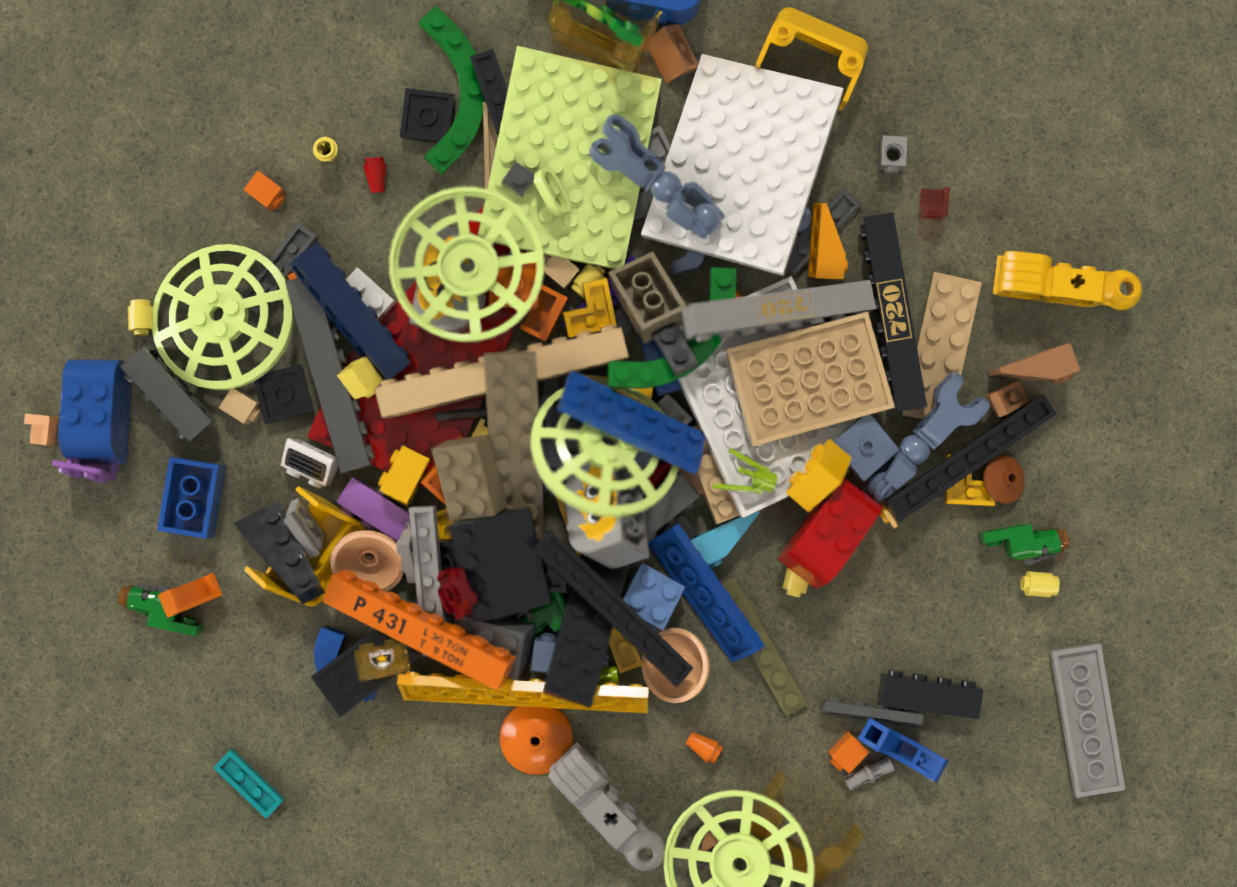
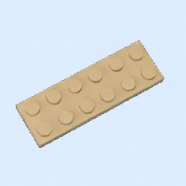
M938 272L932 273L917 340L927 408L901 412V415L922 420L933 408V393L936 386L952 372L962 374L982 282Z

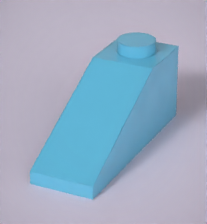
M758 510L744 518H741L739 515L690 539L710 569L723 563L721 559L727 556L760 512Z

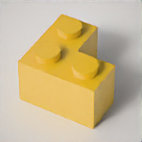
M830 438L823 445L818 443L810 452L812 457L805 463V468L801 472L795 471L788 480L790 485L786 493L808 512L841 484L852 459Z
M402 446L400 451L397 449L394 451L389 462L393 465L389 473H383L378 485H380L382 495L409 508L420 487V480L430 463V459Z

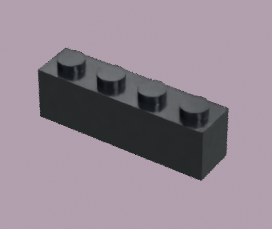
M888 670V674L881 673L877 699L881 706L974 719L980 718L983 689L976 686L974 681L961 680V684L952 683V679L937 676V680H929L927 675L913 673L912 677L903 676V672L897 670Z

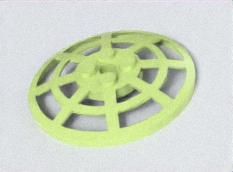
M456 187L443 190L429 196L416 205L397 229L389 258L393 289L407 314L429 332L446 339L461 342L489 339L506 332L516 325L534 304L542 286L544 274V254L541 241L527 215L506 197L493 191L476 187ZM465 197L488 199L505 207V210L497 221L483 214L467 212ZM454 198L456 214L441 219L430 229L417 220L422 213L432 206ZM513 215L527 229L534 244L535 252L520 254L515 239L505 228ZM468 221L481 222L492 228L483 239L470 235ZM458 222L459 236L446 243L436 235L444 227ZM411 227L423 237L416 251L415 267L399 268L401 246ZM500 234L509 244L512 256L497 257L492 244ZM431 243L440 250L437 265L423 266L424 253L428 244ZM466 259H471L475 262V269L470 273H465L461 269V264ZM536 262L535 283L529 298L524 303L513 294L520 281L522 264ZM514 266L512 281L509 288L505 289L496 282L499 268ZM439 275L440 280L445 285V289L437 298L428 289L424 277ZM416 278L422 294L431 304L422 315L416 312L408 301L400 279ZM490 289L500 297L493 305L479 310L478 295ZM453 294L467 297L469 312L454 310L445 306V304ZM506 303L519 311L503 325L481 333L480 318L495 313ZM439 311L454 318L469 319L471 334L448 332L429 322Z
M232 244L214 245L202 248L188 255L168 273L160 285L153 305V339L158 353L165 364L186 382L212 390H230L245 386L259 379L279 361L292 336L295 315L285 284L286 278L271 260L257 251L244 246ZM215 251H234L246 254L247 256L239 267L229 264L211 265L209 253ZM199 257L201 269L189 275L179 288L170 284L183 267ZM256 260L271 272L278 283L279 290L265 293L259 281L248 272ZM227 271L234 273L227 285H214L212 272ZM202 276L204 289L199 291L195 297L184 292L193 281ZM244 278L251 284L257 295L244 299L236 291V288ZM167 293L173 296L169 310L170 326L159 332L158 318L160 305L164 294ZM283 299L284 320L279 338L276 339L264 333L269 318L268 303ZM182 301L190 305L188 319L176 323L178 303ZM260 305L259 323L257 328L247 324L249 317L248 308ZM222 308L223 317L215 321L213 318L214 312ZM192 329L195 335L198 336L193 351L184 343L179 333ZM242 332L252 337L243 348L235 353L233 352L230 342L239 337ZM173 336L179 349L189 357L185 372L178 368L163 349L162 341ZM207 342L220 345L224 357L210 358L202 356ZM259 342L273 348L260 365L242 375L237 363L238 360L248 355ZM199 363L211 366L227 365L232 379L209 381L196 378L194 375Z
M594 380L608 387V381ZM564 388L549 397L540 408L533 423L531 453L540 477L556 496L570 506L585 513L615 518L643 512L654 506L665 496L675 480L679 467L672 464L668 478L655 491L647 478L656 468L659 460L658 457L652 455L648 466L642 471L634 461L638 450H644L586 423L582 425L580 430L566 429L565 426L571 416L565 413L561 416L557 428H541L547 410L558 398L561 399ZM610 388L614 391L619 390L630 394L648 407L665 414L657 404L636 389ZM540 438H556L558 453L565 465L555 474L550 471L543 457ZM610 438L614 441L615 445L608 446L602 439ZM564 439L578 440L580 451L578 456L573 459L570 457ZM588 462L595 468L602 470L601 479L587 474L579 467ZM627 467L633 475V478L628 480L612 481V471H618ZM573 473L584 483L600 488L598 503L577 496L560 482ZM639 484L647 496L642 501L628 505H609L610 490H625Z
M726 790L707 795L693 803L682 813L667 839L664 853V873L667 887H678L674 874L673 858L688 859L690 877L694 887H764L763 885L769 875L784 878L781 887H789L791 880L806 884L805 887H813L815 865L807 835L799 822L787 809L762 794L746 790ZM743 797L742 811L725 812L712 817L704 807V805L721 798ZM753 800L762 801L775 808L790 823L778 830L767 819L752 813ZM696 813L705 824L696 833L690 849L675 847L677 837L683 825L691 815ZM729 819H741L740 833L727 835L718 823ZM751 821L762 825L772 835L762 842L750 835ZM710 830L719 842L712 852L698 850L702 838ZM795 832L798 833L806 853L807 873L793 870L791 852L785 839ZM778 843L784 854L785 867L771 864L768 850ZM734 859H744L747 863V868L742 871L736 869ZM697 861L710 862V870L713 877L704 884H702L698 874Z

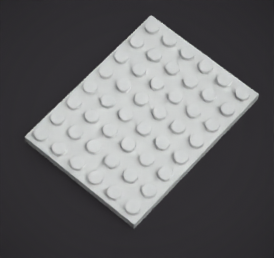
M702 54L664 164L667 166L664 171L677 174L682 182V186L686 182L688 184L690 182L699 184L713 199V203L723 211L725 218L721 220L718 230L704 239L691 230H686L670 220L666 215L668 210L666 207L669 203L660 202L653 197L641 236L784 276L838 111L843 88ZM684 202L691 210L694 209V207Z
M792 276L748 296L798 289ZM804 322L801 327L788 329L787 325L780 326L779 330L765 332V328L757 329V333L750 335L735 332V336L724 338L715 352L700 367L687 376L678 379L725 484L755 486L752 484V477L739 472L738 468L742 467L753 472L757 469L729 453L730 448L758 464L770 468V472L777 474V482L771 493L763 491L761 495L755 492L728 490L741 518L788 497L789 495L786 491L790 485L788 482L789 478L795 471L801 472L805 468V463L812 457L810 452L818 443L823 445L829 438L834 441L857 421V418L761 445L751 446L725 350L812 327L809 322ZM683 324L678 326L677 328L681 333L682 337L684 338L685 342L688 344L692 339L686 338L685 328Z

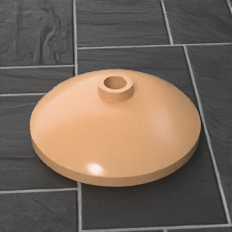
M365 530L350 533L336 543L331 553L330 566L333 575L341 570H349L364 581L376 583L378 588L386 592L394 588L404 574L401 569V555H398L396 551V542L379 532Z
M682 628L664 629L658 634L694 669L676 687L642 655L643 677L648 688L658 698L670 703L686 702L697 696L704 688L709 676V657L701 640L692 632Z

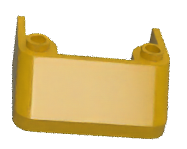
M791 7L782 9L768 34L755 67H761L771 43L779 47H785L791 44L794 38L840 57L838 60L840 72L851 78L838 107V110L842 111L863 68L868 53L867 42L859 36Z
M298 486L296 491L310 502L307 508L326 534L322 547L318 550L319 555L310 558L307 554L326 592L333 575L330 558L334 546L341 538L350 533L365 531V526L353 516H349L341 511L339 507L328 500ZM248 566L244 569L263 589L301 603L270 567H268L265 573ZM325 593L304 605L310 607L318 605L323 600Z

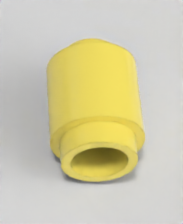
M586 264L574 278L573 285L570 288L585 300L582 283L605 278L603 276L605 271L599 266Z
M138 299L130 301V306L128 307L129 331L134 332V336H149V332H152L153 306H151L150 300Z
M787 568L782 586L783 589H787L786 594L800 597L801 593L806 594L809 583Z
M1027 571L1025 576L1021 577L1020 588L1024 590L1026 596L1050 598L1052 595L1056 596L1059 592L1058 576H1053L1052 573Z

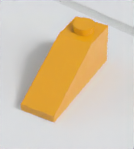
M813 202L808 277L844 279L848 262L827 203Z

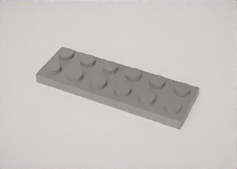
M1093 643L1050 650L1074 796L1079 798L1125 790L1101 644Z

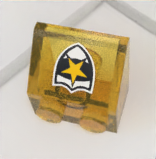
M396 639L385 640L384 646L374 647V643L359 645V650L354 651L360 682L411 671L406 645Z

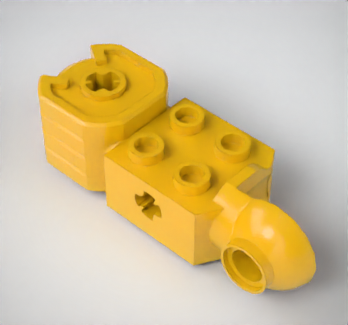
M1006 251L1004 256H997L995 285L993 287V294L997 296L1080 307L1106 305L1117 310H1128L1138 303L1142 295V284L1139 278L1127 270H1116L1114 272L1096 271L1097 268L1093 266H1081V269L1072 268V264L1056 263V266H1052V258L1050 256L1020 251ZM1121 283L1127 286V295H1123L1121 293Z

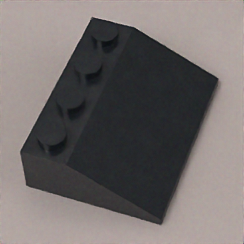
M530 507L500 511L495 516L456 520L450 526L459 566L466 574V581L470 589L477 596V604L473 605L471 612L473 622L498 619L552 603L542 558L532 549L538 543Z

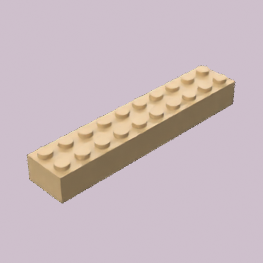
M615 325L600 328L601 333L591 334V331H585L576 334V339L567 341L566 337L553 339L552 345L543 346L542 343L527 346L528 350L523 352L536 351L537 382L569 375L571 370L578 373L606 366L609 361H627L628 353L622 328L616 329ZM512 349V350H508V351H504V352H519V351H518V349ZM484 356L478 358V363L471 364L469 361L455 363L454 369L447 370V368L439 367L429 370V375L423 376V374L414 373L406 375L405 381L399 382V380L390 379L380 382L381 386L376 387L375 391L382 418L391 419L486 395Z

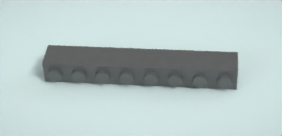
M298 278L285 281L340 472L346 473L374 465L372 459H375V452L372 445H368L366 440L368 428L365 421H361L359 412L362 411L359 399L354 400L337 376L345 369L344 364L348 363L345 351L339 348L338 340H341L337 326H333L332 320Z

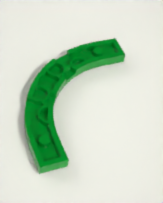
M563 0L608 25L615 32L616 37L640 48L644 39L640 33V27L615 16L616 10L606 5H602L601 8L588 0Z
M435 6L419 21L418 25L443 49L453 68L456 69L459 79V109L453 125L444 137L424 156V159L442 176L462 156L473 141L483 116V102L485 100L470 56L476 55L472 45L454 22Z
M711 267L709 302L735 298L736 269ZM719 335L711 336V340L697 342L696 338H693L687 345L695 356L698 366L678 376H674L664 358L648 362L609 361L608 387L646 389L663 386L664 384L681 379L700 367L715 352L723 339H720Z

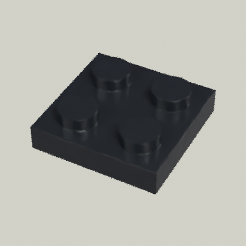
M406 88L400 138L438 143L452 126L455 95Z
M302 364L268 372L254 381L265 424L314 412Z

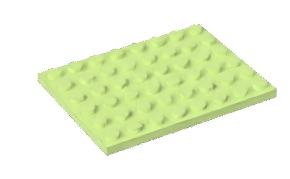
M517 46L487 190L506 197L527 215L540 238L544 255L613 270L625 264L640 186L636 185L619 171L612 172L603 169L590 157L589 149L592 143L600 138L609 140L603 134L602 128L607 117L615 114L622 116L637 129L641 143L648 149L662 79ZM515 161L534 174L542 168L548 167L557 175L570 200L571 209L561 217L551 214L547 210L546 204L534 181L523 197L502 185L501 182ZM485 199L482 214L497 221L505 207ZM513 215L505 228L511 233L519 249L535 252L534 244L527 229ZM480 223L478 237L484 239L492 227ZM501 234L494 242V244L510 247Z

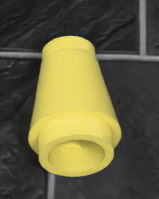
M321 137L314 143L313 153L321 161L333 162L338 157V147L332 138Z

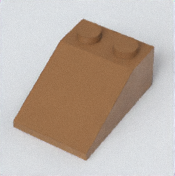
M1067 343L988 371V374L992 377L1037 382L1051 381L1053 385L1073 379V373L1081 370L1071 343Z

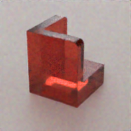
M944 187L942 190L922 189L918 218L945 219L948 216L950 187Z

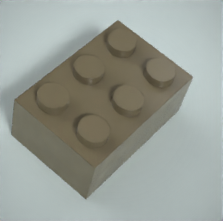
M654 252L608 272L611 289L644 344L653 340L652 332L673 322L676 327L684 324L681 309L685 308L686 305Z
M489 434L447 440L432 448L450 521L495 516L507 507Z

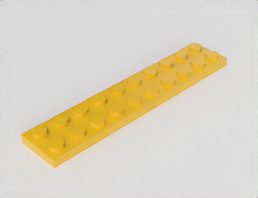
M407 672L405 675L398 674L397 679L401 695L404 700L648 714V688H644L640 684H631L629 687L619 686L616 683L597 685L593 704L589 708L541 693L544 681L541 679L519 681V679L508 678L506 684L498 691L467 675L445 677L443 674L433 673L430 676H421L416 672Z

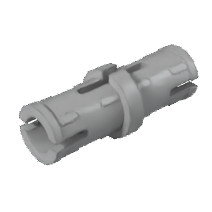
M887 756L870 765L864 764L862 765L863 768L845 775L843 778L849 790L852 791L868 782L872 784L875 782V779L895 770Z

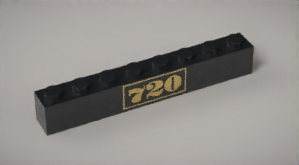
M890 212L864 217V225H860L862 240L867 239L868 249H864L866 264L871 263L872 273H868V278L871 281V286L875 287L876 297H874L876 309L874 312L879 311L881 320L876 321L878 335H883L885 345H880L882 359L888 360L889 369H885L888 384L892 383L893 393L891 395L897 413L927 408V401L894 213Z

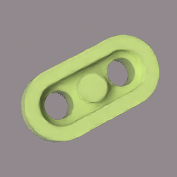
M544 167L535 173L534 183L546 204L547 210L557 217H561L569 212L571 209L570 200L555 172L548 167Z

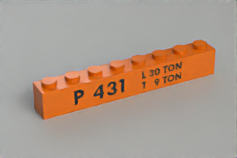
M341 570L331 576L322 602L496 691L506 684L516 659L507 649L495 647L489 644L485 638L473 636L465 632L466 630L463 627L451 625L443 621L444 619L441 616L433 613L430 614L422 610L418 604L408 603L400 599V596L396 593L386 592L378 588L376 583L364 581L349 570Z

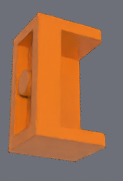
M542 285L540 288L539 310L531 309L524 324H521L519 329L547 343L569 301L568 297Z
M211 573L187 584L169 589L159 594L158 597L168 618L222 596V592L214 573Z

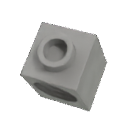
M883 135L880 138L877 169L884 170L885 174H898L899 171L906 167L907 137ZM887 151H894L897 154V161L889 160L886 155Z

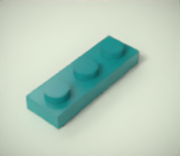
M233 748L213 767L266 819L285 800Z

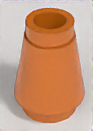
M693 731L685 743L706 763L709 761L712 764L716 762L723 749L718 741L696 734Z

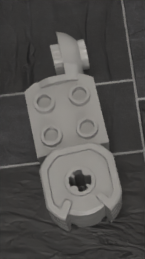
M575 743L564 756L549 768L548 777L581 811V814L616 850L626 856L632 867L640 871H651L659 867L664 860L665 843L661 836L653 831H649L644 825V821L641 818H637L635 815L637 811L629 802L624 804L619 799L620 793L612 784H609V775L582 745ZM647 847L652 850V854L648 857H642L639 851Z

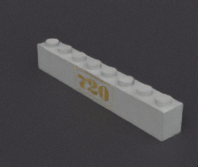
M866 280L695 303L681 309L686 338H696L697 342L711 340V336L719 335L720 339L735 336V332L750 335L757 333V329L765 328V332L779 330L780 326L787 325L788 329L801 327L804 322H809L810 326L824 323L825 319L835 321L846 318V316L870 312L876 309L871 281Z

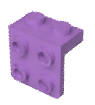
M69 459L66 462L56 460L52 462L53 466L59 468V473L82 479L83 476L84 478L91 479V481L105 484L107 480L116 481L120 465L77 464Z

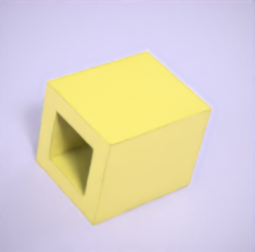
M367 356L351 362L337 375L354 400L363 396L365 398L371 397L376 393L375 388L383 381V378Z

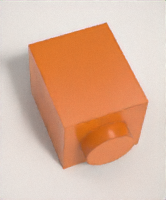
M260 171L255 173L243 189L270 211H273L274 208L278 209L285 201L284 195L286 191Z
M848 731L828 753L832 757L830 762L840 772L845 769L850 774L868 755L869 751Z

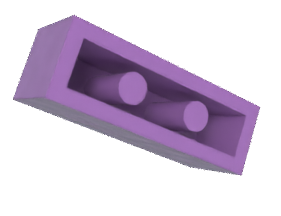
M357 477L351 478L336 502L341 505V511L349 516L357 515L362 518L361 523L372 530L376 527L383 532L382 534L394 541L400 540L403 529H406L405 523L410 522L409 510L382 495L381 492Z

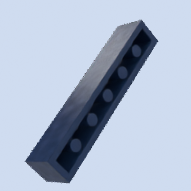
M316 242L294 258L288 266L360 357L367 356L383 378V381L390 380L411 363L408 359L407 351L402 346L396 344L392 339V332L387 327L381 325L377 320L376 312L371 307H367L362 301V295L359 290L354 286L351 287L346 280L344 271L332 263L328 251L324 247H320Z

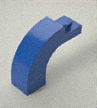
M327 625L321 627L314 648V661L317 672L341 655L348 633ZM377 689L363 701H368L369 699L373 700L377 696L379 689Z
M872 718L868 719L858 740L874 750L904 763L938 783L949 760L933 752L925 745Z

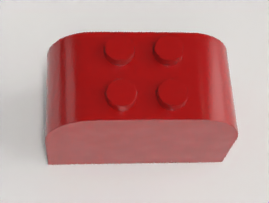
M844 477L841 484L809 512L777 560L815 589L827 585L840 572L879 516L882 505Z

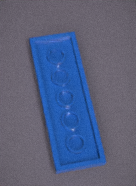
M571 370L563 390L558 408L559 411L694 475L700 469L705 436L702 432Z
M678 523L648 542V546L672 580L685 586L682 594L731 663L756 653L765 646L759 634L752 628L744 613L737 607L729 592L725 590L714 571L710 569L701 553L695 548L687 533Z

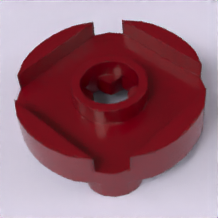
M459 567L457 569L449 568L441 571L437 576V582L441 581V588L437 589L444 609L449 615L453 613L457 615L455 619H461L470 615L473 605L477 604V596L470 589L464 570Z

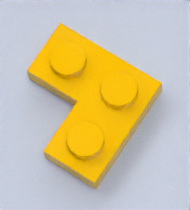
M607 278L582 283L586 307L563 312L569 338L585 331H591V333L600 331V328L610 325L617 327Z
M972 473L944 492V504L995 506V501L988 495L984 482L972 480Z

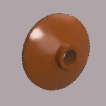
M997 455L986 464L983 482L988 495L994 501L1007 504L1016 501L1021 496L1025 477L1022 467L1017 460L1008 455Z

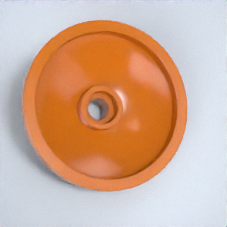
M516 707L507 715L500 730V746L506 760L517 770L532 775L549 773V768L564 756L573 744L571 724L560 709ZM538 737L540 743L537 745L532 744L531 738Z

